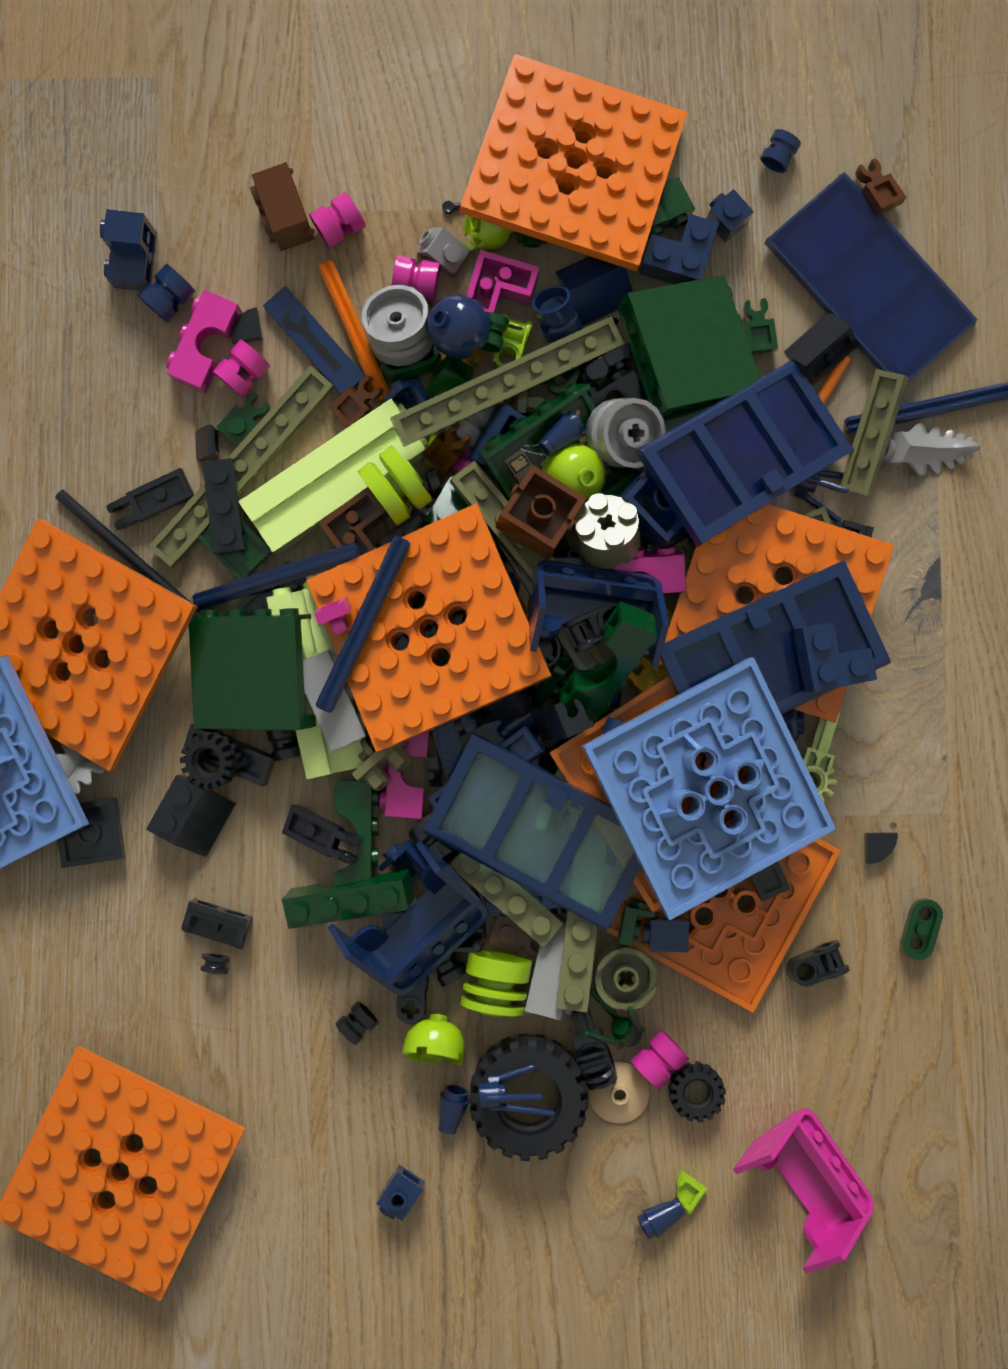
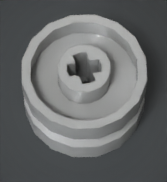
M405 285L384 287L368 298L362 309V325L367 334L370 347L375 356L385 364L393 366L411 365L422 360L431 351L433 346L427 332V319L430 314L428 304L423 295L413 287Z
M619 398L604 401L592 411L587 420L585 437L587 447L598 453L604 465L638 468L644 465L637 455V449L666 433L664 419L657 407L647 400Z

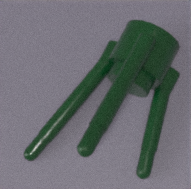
M591 989L590 994L614 1019L612 1034L615 1038L588 1030L584 1031V1036L614 1045L618 1050H621L624 1046L633 1047L638 1044L645 1028L640 1024L634 1009L628 1007L629 1017H620L612 1007L601 999L595 989Z

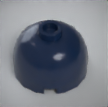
M461 294L449 295L439 300L431 309L427 319V332L431 343L438 351L452 358L462 360L472 357L473 355L470 353L477 347L480 349L483 347L490 330L489 314L484 312L482 307L484 305L476 299Z

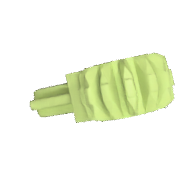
M840 712L836 723L819 718L811 747H804L801 751V757L808 771L816 777L817 782L815 786L823 803L825 801L822 793L829 797H832L834 794L827 786L837 784L836 779H828V775L834 772L832 764L835 758L834 755L828 754Z

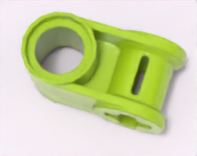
M503 313V316L508 318L510 322L507 332L503 333L504 345L502 352L494 353L493 365L495 369L505 365L499 360L504 354L512 355L515 360L523 357L532 330V320L523 322L509 318L508 314Z

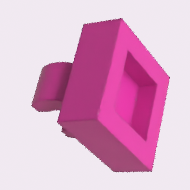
M346 596L318 608L314 615L319 625L330 622L334 634L337 635L347 631V628H349L344 615L350 612L352 606Z

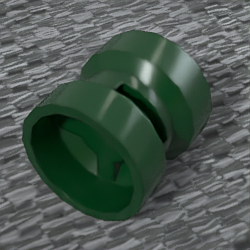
M486 312L490 318V330L486 342L480 350L500 353L504 345L503 333L507 332L510 321L503 315Z

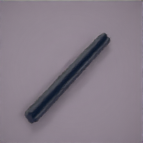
M1008 382L900 405L894 424L1007 400ZM862 414L850 416L844 420L847 434L857 433Z
M399 536L393 537L316 702V707L325 712H333L408 552L410 543L406 539Z
M350 543L194 593L192 596L193 604L198 606V610H204L324 572L361 556V550L356 543Z

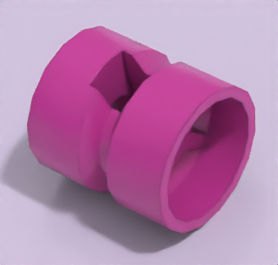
M346 192L332 199L330 207L322 205L309 214L312 223L329 249L343 242L345 234L354 235L366 227L360 212Z
M398 255L394 265L391 286L405 285L413 287L423 295L427 302L434 303L439 284L441 264L423 260L418 265L414 258Z
M240 339L229 352L231 358L229 360L223 359L212 372L238 396L244 398L254 386L252 380L254 378L260 379L271 366L251 346ZM241 367L243 371L241 373H238L239 368Z
M662 1029L649 1041L650 1050H640L631 1059V1062L639 1072L659 1090L669 1080V1070L678 1071L690 1059L679 1045Z

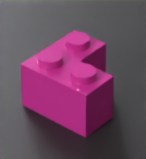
M480 250L467 296L480 301L484 305L482 306L484 312L497 313L501 298L530 306L539 278V267Z

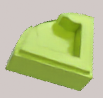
M681 1169L676 1179V1194L682 1208L690 1215L708 1189Z

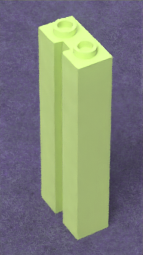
M389 399L238 501L275 555H279L319 528L320 525L318 523L368 487L357 472L368 462L374 463L381 473L385 475L388 471L381 463L379 454L391 445L411 465L424 457L422 455L426 450L424 446L428 444L426 438L403 447L390 420L392 416L406 410L402 403L396 406L393 400Z
M304 583V589L292 592L291 587L272 590L273 596L266 597L268 607L272 609V615H280L279 609L299 608V614H311V619L301 620L303 660L326 650H330L332 655L335 654L324 624L319 625L314 615L318 608L308 584ZM304 691L305 714H314ZM317 718L316 727L296 730L306 779L356 769L364 763L358 757L364 750L360 744L362 738L331 752Z

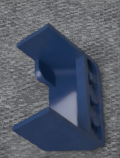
M551 560L539 562L534 577L529 619L530 651L537 652L540 638H551L558 635L564 622L606 604L618 605L621 601L654 615L658 637L655 644L651 648L648 647L647 651H649L651 668L658 669L669 628L661 582L651 575L600 569L593 566ZM614 609L607 610L604 613V624L606 623Z
M421 841L416 846L429 864L421 875V881L428 891L409 910H406L385 931L378 926L369 925L361 928L350 937L333 923L328 927L345 958L396 995H404L411 992L485 922L488 916L486 907L474 892L443 859Z

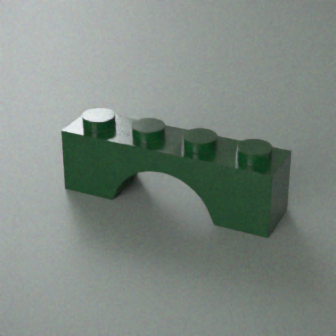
M621 601L604 624L606 645L614 652L613 655L599 667L588 670H574L560 690V702L567 709V714L575 716L576 710L573 707L572 700L577 699L582 703L588 719L592 720L593 724L596 723L601 714H605L608 711L614 695L622 691L626 678L632 670L635 671L639 667L642 655L648 647L651 648L655 644L658 637L653 614Z
M334 781V812L346 817L353 824L357 835L363 839V843L360 847L358 846L355 864H351L333 874V887L352 885L373 878V867L379 866V848H373L374 836H379V818L374 817V805H379L380 791L371 788L366 781Z
M407 869L378 874L366 881L341 887H324L321 884L291 888L281 900L288 929L406 911L409 910L414 902L415 895L410 872Z

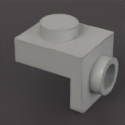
M432 227L427 229L420 237V246L416 253L420 256H427L433 262L440 263L441 269L449 275H454L470 250L444 227Z

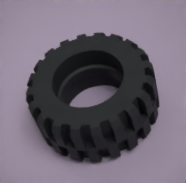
M527 1033L518 1034V1038L515 1039L507 1037L502 1039L501 1044L495 1047L493 1045L486 1051V1056L483 1059L480 1058L471 1079L469 1094L471 1118L476 1123V1130L480 1137L485 1136L487 1145L493 1150L497 1148L503 1150V1156L512 1158L513 1154L519 1155L520 1161H530V1156H538L539 1160L547 1159L549 1152L555 1151L558 1154L565 1149L564 1144L567 1141L572 1143L578 1136V1128L583 1127L586 1120L585 1112L588 1110L589 1102L587 1085L582 1077L575 1056L569 1050L566 1051L562 1048V1044L553 1039L551 1042L546 1040L544 1035L536 1034V1037H527ZM534 1064L536 1066L535 1070L550 1076L558 1091V1100L554 1109L555 1116H547L543 1120L534 1123H523L510 1118L504 1111H490V1108L481 1109L479 1084L488 1082V1076L500 1075Z

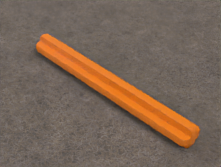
M332 260L323 262L319 265L320 273L365 376L369 375L374 378L369 383L372 392L377 387H381L384 390L383 394L376 399L377 402H383V398L390 392L334 262Z

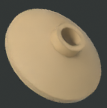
M614 1061L617 1071L616 1083L600 1090H590L588 1088L589 1101L593 1110L602 1119L612 1123H627L636 1119L645 1110L650 1095L647 1079L633 1064L624 1061ZM617 1090H623L625 1097L618 1100L614 1097V1093Z

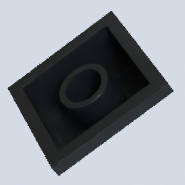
M185 774L176 775L146 830L173 845L207 857L237 803L212 789L203 790L204 786L200 788L195 787L196 781L194 780L189 783L186 779L188 776Z

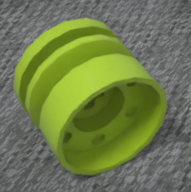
M481 950V952H469L466 973L477 977L478 981L464 982L463 990L472 994H463L460 1005L480 1014L493 1017L524 1015L525 1005L517 1001L526 1000L527 993L515 988L514 985L529 983L532 960L497 951Z

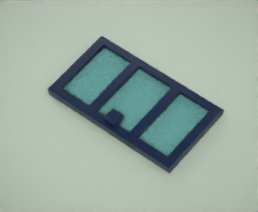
M476 733L471 735L423 830V833L605 931L611 927V922L641 867L610 804Z

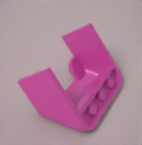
M804 1108L792 1113L754 1140L733 1170L736 1174L755 1167L766 1171L776 1165L809 1212L804 1222V1235L814 1250L803 1267L805 1273L845 1262L874 1211V1202L870 1192L816 1115L811 1110Z

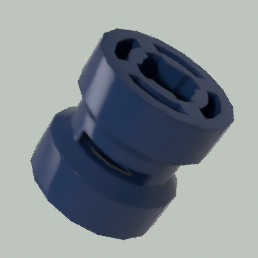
M777 129L770 138V147L765 148L760 156V161L772 171L786 173L791 164L790 158L797 153L801 142L792 133L783 129Z

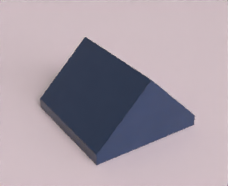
M591 256L555 272L560 285L570 291L575 311L578 312L582 327L617 311L616 306L627 293L633 292L626 268Z

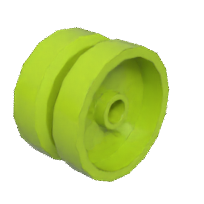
M391 445L379 454L381 463L388 471L385 475L371 462H368L357 472L396 525L399 526L410 518V510L401 500L402 498L407 496L413 506L418 509H422L433 499L422 485L423 480L407 459L404 460L394 446Z

